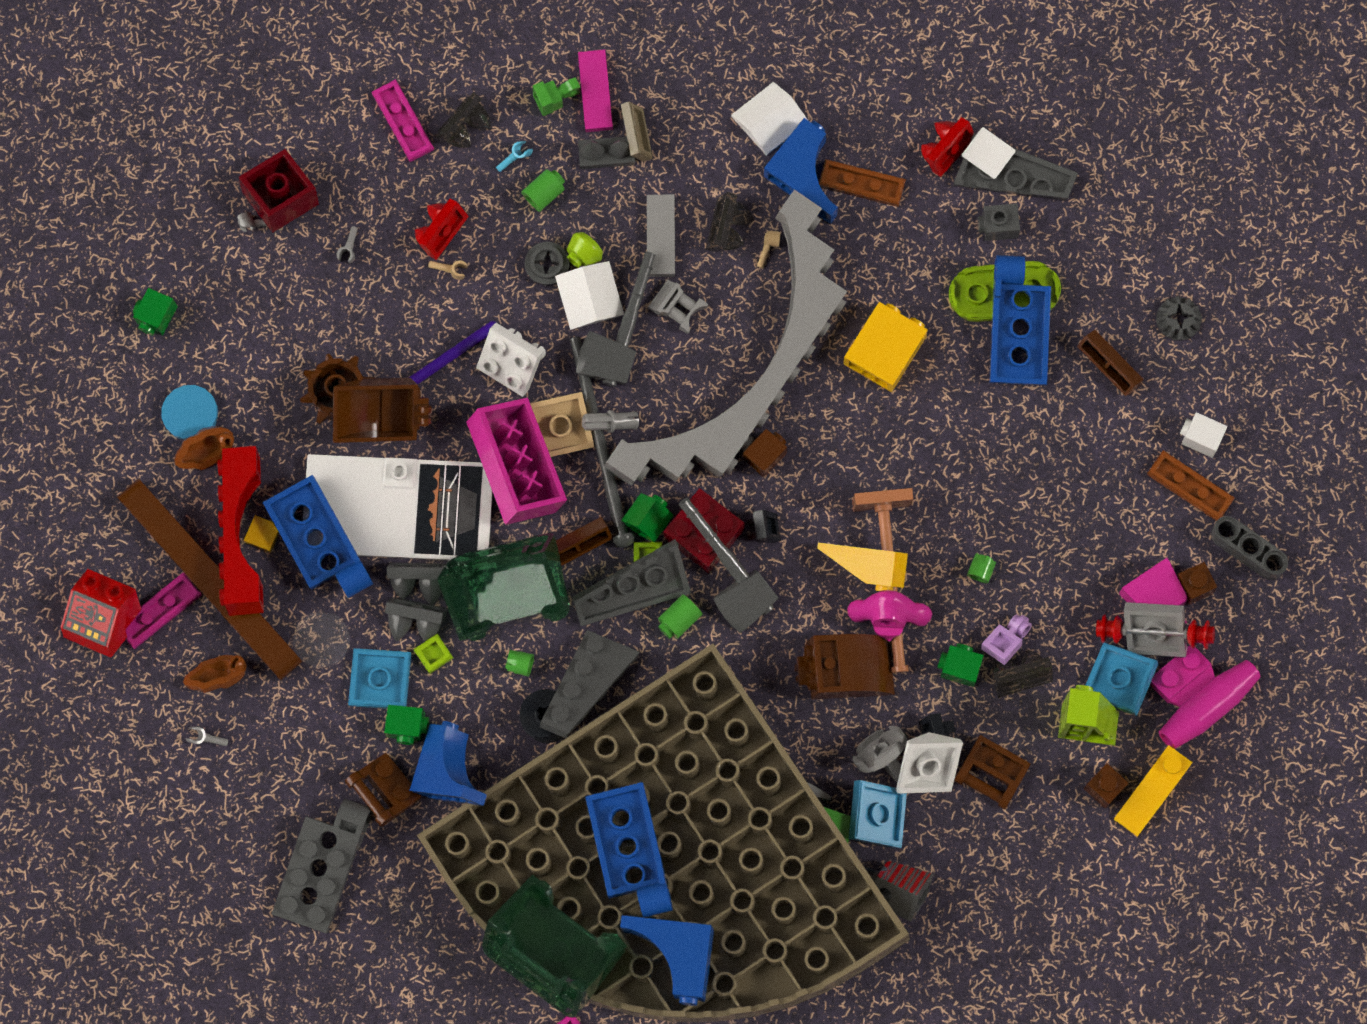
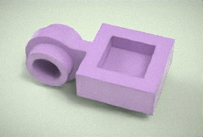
M1014 615L1008 623L1007 628L1009 630L999 624L981 644V650L1005 665L1022 646L1021 638H1024L1030 631L1032 624L1029 622V618L1024 615Z

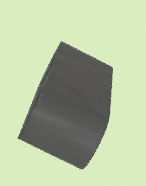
M1224 516L1219 518L1211 530L1212 541L1263 578L1276 580L1287 569L1288 558L1281 550L1235 518ZM1221 526L1228 527L1232 532V536L1223 537L1219 533L1218 528ZM1242 544H1252L1256 549V553H1246L1242 548ZM1269 559L1275 560L1279 564L1280 570H1270L1267 567L1266 561Z

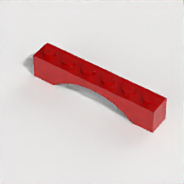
M256 446L223 448L222 459L217 461L219 477L222 476V485H218L219 502H223V510L218 511L219 526L223 528V536L219 537L220 554L224 553V562L219 563L220 579L224 580V589L219 590L220 604L226 607L229 616L264 613L263 585L259 575L249 566L242 555L239 538L244 509L252 494L261 484L260 456Z

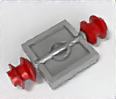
M1126 602L1124 607L1125 623H1123L1119 615H1116L1114 620H1108L1106 614H1103L1102 620H1097L1096 637H1101L1102 643H1105L1107 638H1113L1114 643L1117 644L1122 639V636H1126L1127 650L1141 655L1186 657L1187 640L1192 649L1195 648L1197 643H1203L1204 648L1208 649L1209 644H1214L1215 627L1210 626L1209 620L1205 622L1204 626H1198L1195 619L1188 627L1185 626L1184 606Z

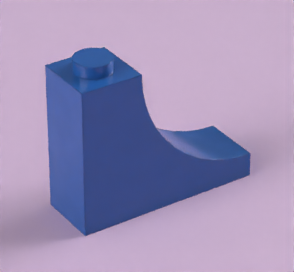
M803 118L764 167V177L787 194L791 195L795 189L822 208L818 216L831 224L837 216L838 207L822 191L815 168L818 155L826 143L825 129L815 121L810 122Z
M443 721L442 725L430 724L409 791L434 800L484 806L487 794L477 791L472 786L466 772L465 752L469 734L459 731V725Z
M622 915L620 928L623 932L648 940L665 956L671 970L672 995L675 999H679L680 1004L697 1006L698 1001L705 1002L714 934L712 925Z

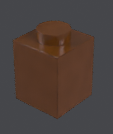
M765 429L743 452V460L764 478L787 454V447L785 446L787 442L777 432L771 433Z
M1205 562L1177 575L1188 598L1187 606L1213 595L1218 588Z
M1106 763L1087 783L1084 790L1106 809L1125 789L1128 782Z

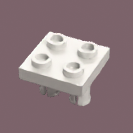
M495 323L489 330L476 368L523 397L531 386L540 360L546 355L545 349L542 346L537 348L539 345L537 343L530 344L523 340L520 332L517 331L514 334L515 329L510 328L507 330L498 323Z

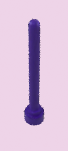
M488 322L408 378L420 384L488 336L490 328L497 322Z

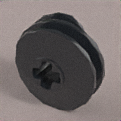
M541 689L531 693L523 701L520 708V722L523 729L534 740L544 744L557 742L563 738L540 728V720L542 719L540 712H546L556 692L551 689Z

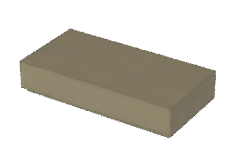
M631 102L621 104L630 156L642 162L651 160L652 152L643 108Z

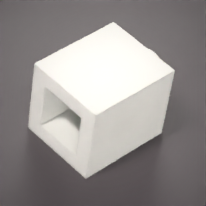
M1196 412L1192 420L1186 419L1180 434L1185 436L1181 444L1213 458L1228 426Z

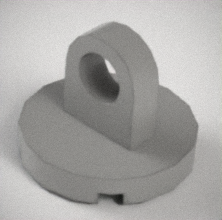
M889 726V731L877 730L866 737L856 749L858 755L853 756V762L859 771L864 773L875 772L884 768L893 780L898 782L901 764L896 758L904 750L907 737L900 727Z

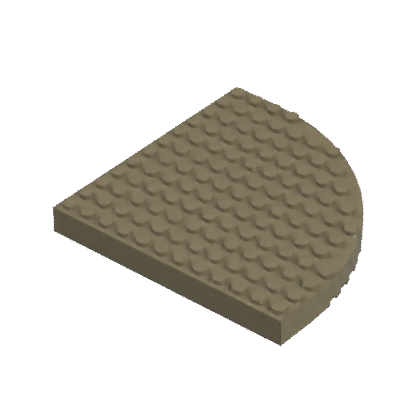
M714 644L709 645L484 791L483 793L487 794L484 806L464 804L417 835L445 882L465 910L500 948L530 972L560 990L599 1007L635 1017L671 1022H718L750 1018L789 1008L828 992L861 973L910 940L909 933ZM643 782L673 911L645 918L712 925L714 934L705 1002L698 1001L697 1006L680 1004L679 999H675L672 995L671 970L663 953L648 940L634 934L625 933L620 928L622 915L643 918L637 892L609 899L585 796ZM624 811L617 812L613 817V823L616 826H624L629 821V814ZM625 840L620 845V852L624 855H630L636 849V843L633 840ZM638 868L630 869L627 872L626 880L629 883L635 884L642 879V871Z

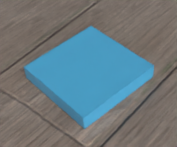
M1103 643L1086 686L1093 687L1095 692H1100L1116 709L1137 716L1159 663L1157 660Z
M354 648L348 706L387 709L388 705L407 706L412 653Z
M863 780L854 781L849 839L890 848H902L907 793H897L895 787Z

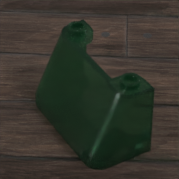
M552 533L541 534L456 556L447 562L437 578L460 641L470 639V641L480 640L486 636V632L492 625L536 614H542L544 619H550L551 622L559 621L565 618L570 610L558 546Z
M532 874L488 920L482 948L493 962L562 1014L573 1018L582 1010L625 953L627 945L615 933L603 932L598 938L555 907L553 905L554 896L551 886Z

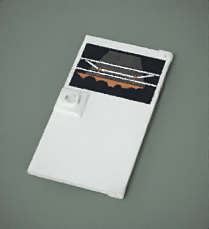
M308 454L306 478L311 475L315 477L358 556L488 563L493 492L482 463ZM304 507L303 509V521L306 520L310 514V511L307 507ZM313 531L308 536V543L313 546L319 545L323 540V534L320 531Z

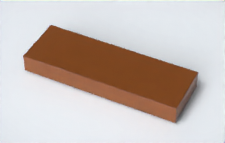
M827 159L824 161L819 179L821 188L899 207L906 179Z
M1164 450L1147 472L1149 477L1215 521L1224 515L1235 499Z

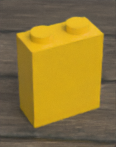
M879 302L844 356L843 364L892 392L926 339L928 329L924 328L925 325L920 320L913 317L909 319L900 314L901 311L894 305L889 303L884 305Z

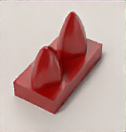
M962 117L957 122H936L935 129L941 140L939 143L932 142L921 145L922 156L929 163L932 172L939 177H942L965 151L973 137L974 131L970 122Z
M449 198L447 203L428 205L427 210L432 223L430 226L415 229L416 241L427 255L435 260L439 258L469 217L460 204Z

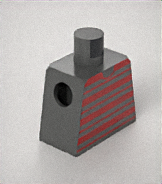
M887 861L880 872L865 866L864 868L895 914L912 922L927 898L934 874L892 861Z

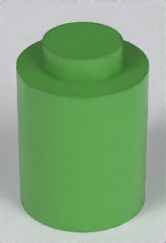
M546 169L524 188L521 193L538 212H541L565 190L562 185L565 181L556 170L551 172Z
M682 594L658 618L661 623L658 628L669 639L672 636L678 639L703 614L687 596Z

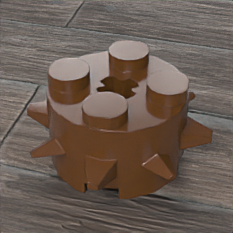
M326 354L325 361L318 364L315 371H304L303 375L308 379V393L300 398V402L314 404L318 412L317 423L321 424L327 419L333 421L334 386L350 381L375 379V377L362 376L358 369L359 357L354 356L346 362L341 358L333 359L330 354Z

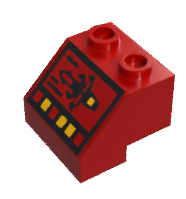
M87 569L71 589L61 624L64 638L111 658L126 640L127 634L125 630L141 611L136 589Z

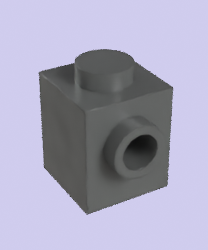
M1017 204L983 207L982 216H978L977 221L979 233H984L985 241L1017 239L1019 237L1020 223Z

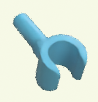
M526 141L514 143L512 153L496 166L499 172L516 159L529 157L532 154L533 149H528L523 154L520 151L521 146Z

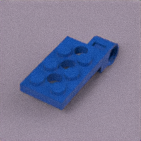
M996 255L989 383L1047 385L1051 286L1023 285L1025 278V256ZM1016 293H1026L1030 300L1029 305L1026 307L1017 306L1014 302ZM1017 320L1025 321L1028 325L1027 334L1017 335L1013 331V323ZM1021 348L1025 350L1027 360L1024 363L1019 364L1013 361L1011 354L1014 349Z
M313 475L263 502L311 590L334 577L337 578L348 598L373 585L368 572ZM299 507H307L310 511L309 517L304 521H297L294 517V513ZM313 531H320L323 534L322 542L316 546L310 545L308 543L309 534ZM328 555L336 557L337 560L336 566L331 570H325L321 566L322 559Z
M643 782L585 796L609 899L637 892L643 918L673 911ZM624 811L629 814V821L626 825L616 826L613 823V817L617 812ZM625 840H633L636 843V849L630 855H624L620 852V845ZM638 868L642 871V879L635 884L629 883L626 880L627 872L630 869Z

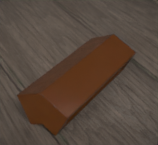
M1096 330L1087 334L1077 345L1125 396L1132 394L1142 385L1144 379ZM1088 343H1090L1105 358L1107 363L1103 361V359L1088 345ZM1110 367H1113L1131 386L1129 387Z
M599 517L538 551L547 569L551 572L612 540L613 537L603 518ZM604 531V533H602L601 535H599V536H597V537H595V538H593V539H591V540H589V541H587V542H585V543H583L582 545L579 546V544H581L582 542H584V541H586V540H588V539H590V538H592V537H594V536H596V535H598V534H600L601 532ZM574 547V549H572V550L566 552L565 554H563V555H561V556H559V557H557V558H555V559H553V560H551V561H548V560H550V559H552V558H554V557H556V556H558V555L564 553L565 551H567V550H569V549H571V548Z

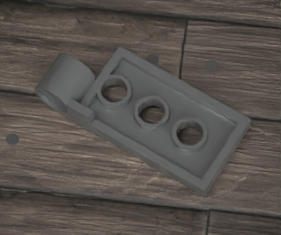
M345 798L338 810L334 825L305 817L272 915L326 934L329 932L356 852L361 847L373 814L368 806ZM328 831L333 832L337 838L336 845L331 849L324 847L322 844V836ZM318 859L323 860L327 865V871L321 877L316 876L312 871V865ZM308 887L315 889L317 892V899L311 905L305 903L302 899V893Z

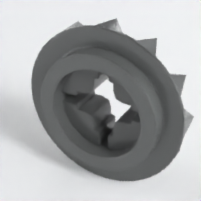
M538 243L528 251L525 257L526 273L533 282L544 286L547 284H557L555 276L568 271V255L556 243ZM549 254L551 263L556 265L550 266L549 271L545 274L543 266L539 264L540 262H545V258Z
M1177 296L1167 299L1159 307L1156 321L1158 328L1166 337L1181 341L1193 337L1198 332L1202 316L1199 306L1195 305L1190 298L1185 299ZM1178 308H1180L1182 316L1188 317V319L1183 320L1181 328L1177 319L1171 318L1176 315Z

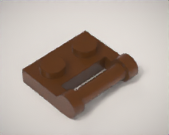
M980 735L954 781L960 785L963 783L996 801L998 803L997 806L1005 810L1031 763ZM972 766L1007 785L1008 788L1005 793L970 774L969 771Z
M384 753L359 771L352 773L345 780L347 786L350 789L354 788L376 816L375 821L380 827L386 825L421 799V795L409 791L411 783L387 753ZM365 779L371 783L390 809L385 810L363 782Z

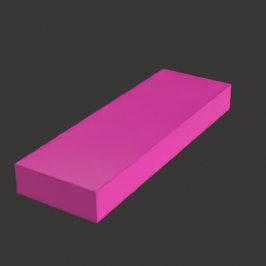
M605 50L578 52L585 131L613 130Z
M396 79L372 91L374 99L409 162L434 150Z
M184 572L141 606V611L125 630L127 634L126 640L133 649L137 648L202 596Z

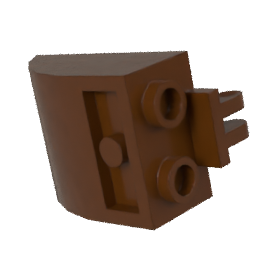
M411 378L364 379L336 385L333 387V443L417 440V431L420 429V426L431 424L429 413L432 411V406L429 404V398L421 397L420 387Z
M813 635L804 645V656L796 657L797 663L794 666L795 672L798 673L795 677L796 683H799V686H807L808 690H811V700L895 695L893 673L891 672L890 642L878 635Z

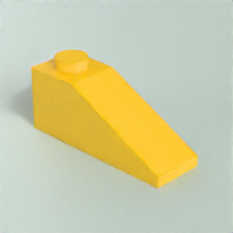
M818 543L817 548L864 583L876 585V591L893 590V587L904 588L908 553Z
M1168 745L1115 816L1114 820L1138 837L1193 762Z

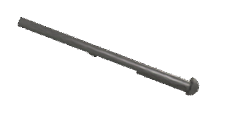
M573 337L570 339V345L577 368L582 342L580 337ZM578 374L587 414L599 413L590 377ZM593 430L591 432L616 534L613 542L618 547L626 548L633 543L634 533H628L626 524L621 521L624 513L615 477L612 472L604 468L606 461L610 457L603 430Z

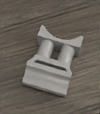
M667 280L648 306V309L659 316H669L681 324L679 327L681 331L689 334V320L691 316L699 310L707 309L708 303L700 298L697 302L683 293L684 291L681 289L680 284ZM676 303L690 311L689 314L686 315L674 307Z

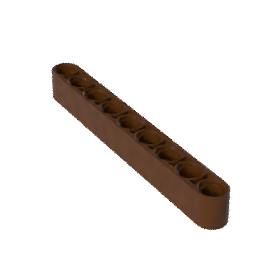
M139 478L117 496L120 502L165 550L178 567L182 569L195 586L199 588L203 595L240 634L280 681L303 662L260 613L229 616L226 607L220 604L219 590L224 589V580L220 579L219 567Z

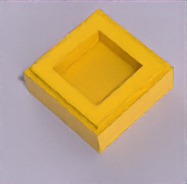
M255 515L243 541L271 553L279 536V531L274 522Z

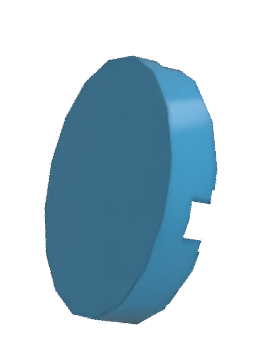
M184 385L174 389L165 398L162 405V420L166 429L174 437L184 440L189 436L197 434L200 429L216 425L218 406L214 397L205 388L196 385Z

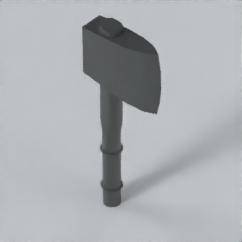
M646 251L642 263L639 265L640 270L633 292L630 294L631 298L623 316L616 341L589 331L579 353L576 368L577 374L602 380L603 384L611 387H616V384H627L636 351L628 348L637 321L641 300L644 298L643 294L651 270H653L652 266L656 256L654 253Z
M685 498L679 503V506L736 580V582L725 588L713 599L724 618L741 633L761 615L768 614L774 608L772 604L778 599V596L756 569L750 573L744 569L734 554L719 539L717 533L705 521L698 508H695L692 502Z

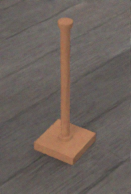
M912 488L855 493L852 499L853 512L875 510L879 518L882 550L894 552L889 512L892 511V508L909 507L913 501ZM901 633L900 636L891 640L894 667H891L892 673L909 672L908 665H905Z

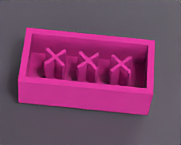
M523 398L477 408L466 423L505 525L556 513L567 501L529 399Z

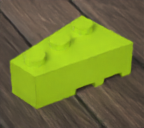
M1076 685L1075 689L1070 688L1062 703L1058 738L1115 746L1119 711L1100 692L1093 691V687Z

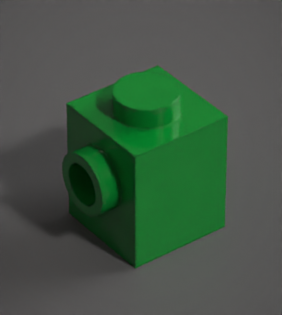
M148 288L142 300L139 299L133 309V318L139 325L138 329L151 336L155 332L163 335L178 306L173 298Z
M640 493L621 521L639 537L655 543L660 534L667 528L674 515L666 508L668 504L661 497L655 494L650 497Z
M956 644V647L950 645L948 653L942 652L937 668L942 669L941 678L974 687L984 655L973 652L972 647L964 644Z
M388 705L384 731L386 737L395 738L397 743L403 745H414V741H422V734H427L429 728V717H425L423 708Z

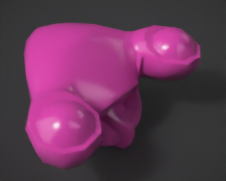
M882 590L872 594L867 599L855 600L847 608L848 616L852 621L862 623L866 620H871L876 635L885 638L889 642L893 638L900 636L907 622H911L916 626H925L932 617V611L928 606L923 603H914L904 594L894 590Z

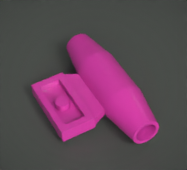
M1189 645L1186 657H1174L1154 674L1150 683L1167 703L1179 707L1159 731L1162 741L1167 746L1170 745L1176 749L1208 730L1238 705L1260 679L1261 676L1257 668L1250 661L1244 660L1215 677L1212 664L1196 647L1192 649Z

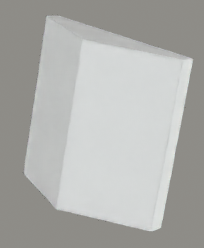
M774 82L731 115L766 156L787 140L803 118L807 119L793 98Z
M609 261L583 266L555 276L570 330L624 315Z
M930 732L908 740L896 792H951L963 745L962 740Z

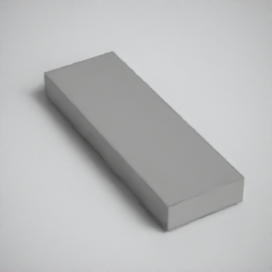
M674 194L647 195V252L656 255L652 266L653 270H651L649 277H675Z

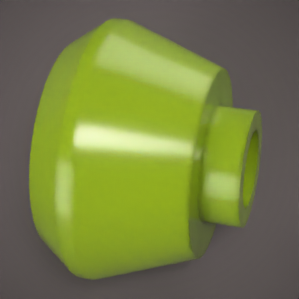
M577 232L572 235L567 247V252L569 253L567 258L575 267L580 268V266L593 265L602 260V249L589 235L584 232Z

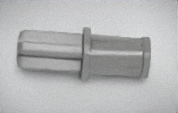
M608 410L607 413L585 414L582 416V427L586 431L607 430L609 433L623 429L636 430L639 426V418L634 419V417H638V413L636 411L614 413V411Z

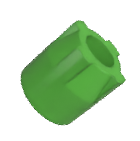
M975 553L967 576L988 584L996 562L989 556Z
M510 650L505 668L507 671L529 677L534 662V654Z

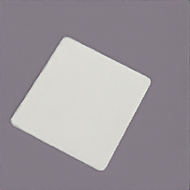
M982 127L962 153V157L995 179L1014 155L1015 149Z

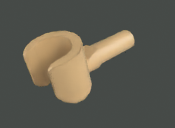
M767 231L765 233L763 251L757 267L764 268L770 252V246L779 247V231Z
M460 260L453 263V265L430 261L428 267L451 273L454 279L462 280L465 275L456 273L455 268L462 267L467 269L468 265Z

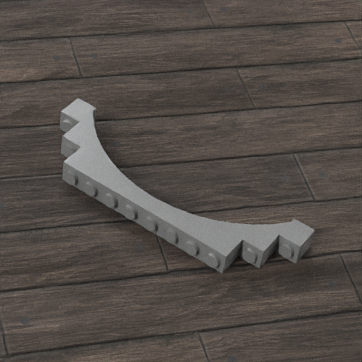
M794 189L775 217L782 224L788 245L791 264L790 307L784 333L776 353L764 374L751 390L718 417L690 431L648 442L627 443L622 439L606 461L604 468L631 486L636 480L642 482L651 469L646 466L647 463L674 482L680 476L683 478L687 477L694 466L690 462L691 460L719 478L724 472L728 475L732 472L738 463V460L734 458L740 449L745 451L754 439L750 434L755 426L761 429L770 416L766 413L770 404L774 406L778 404L785 394L781 390L785 382H793L801 370L796 367L800 360L803 358L807 361L816 348L812 342L817 335L823 338L831 326L827 322L832 313L838 315L846 304V301L842 298L847 291L823 275L834 261L830 258L834 249L811 234L821 221V218L818 217L822 209Z

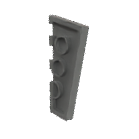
M975 133L973 134V137H972L971 141L974 139V137H975L977 134H975ZM1015 149L1014 155L995 179L964 158L953 186L1068 200L1078 173Z
M676 539L573 596L580 625H588L678 598L682 594H691Z
M587 630L541 720L540 728L564 738L569 737L589 714L591 708L601 701L606 695L607 690L636 661L640 652Z

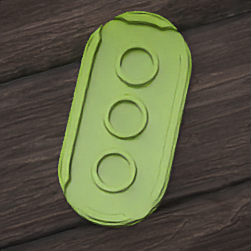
M1026 261L1023 285L1051 286V310L1055 307L1061 293V283L1058 275L1041 262ZM994 265L965 268L951 282L948 294L949 302L953 310L960 317L972 322L992 321ZM1019 292L1015 294L1014 302L1017 306L1026 307L1029 305L1030 300L1026 293Z

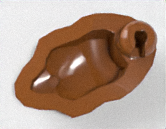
M221 426L200 429L197 434L183 440L181 447L175 454V465L183 469L195 468L198 470L210 467L217 463L219 459H222L223 448L233 447V433Z
M221 655L201 662L184 677L183 683L189 690H197L203 693L219 688L227 689L243 678L247 665L243 657L239 655Z

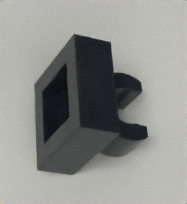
M763 509L753 512L754 518L748 519L746 525L755 526V533L748 535V539L767 543L781 541L777 513Z
M940 713L928 715L919 721L922 735L930 732L950 736V733L956 732L954 722H942Z

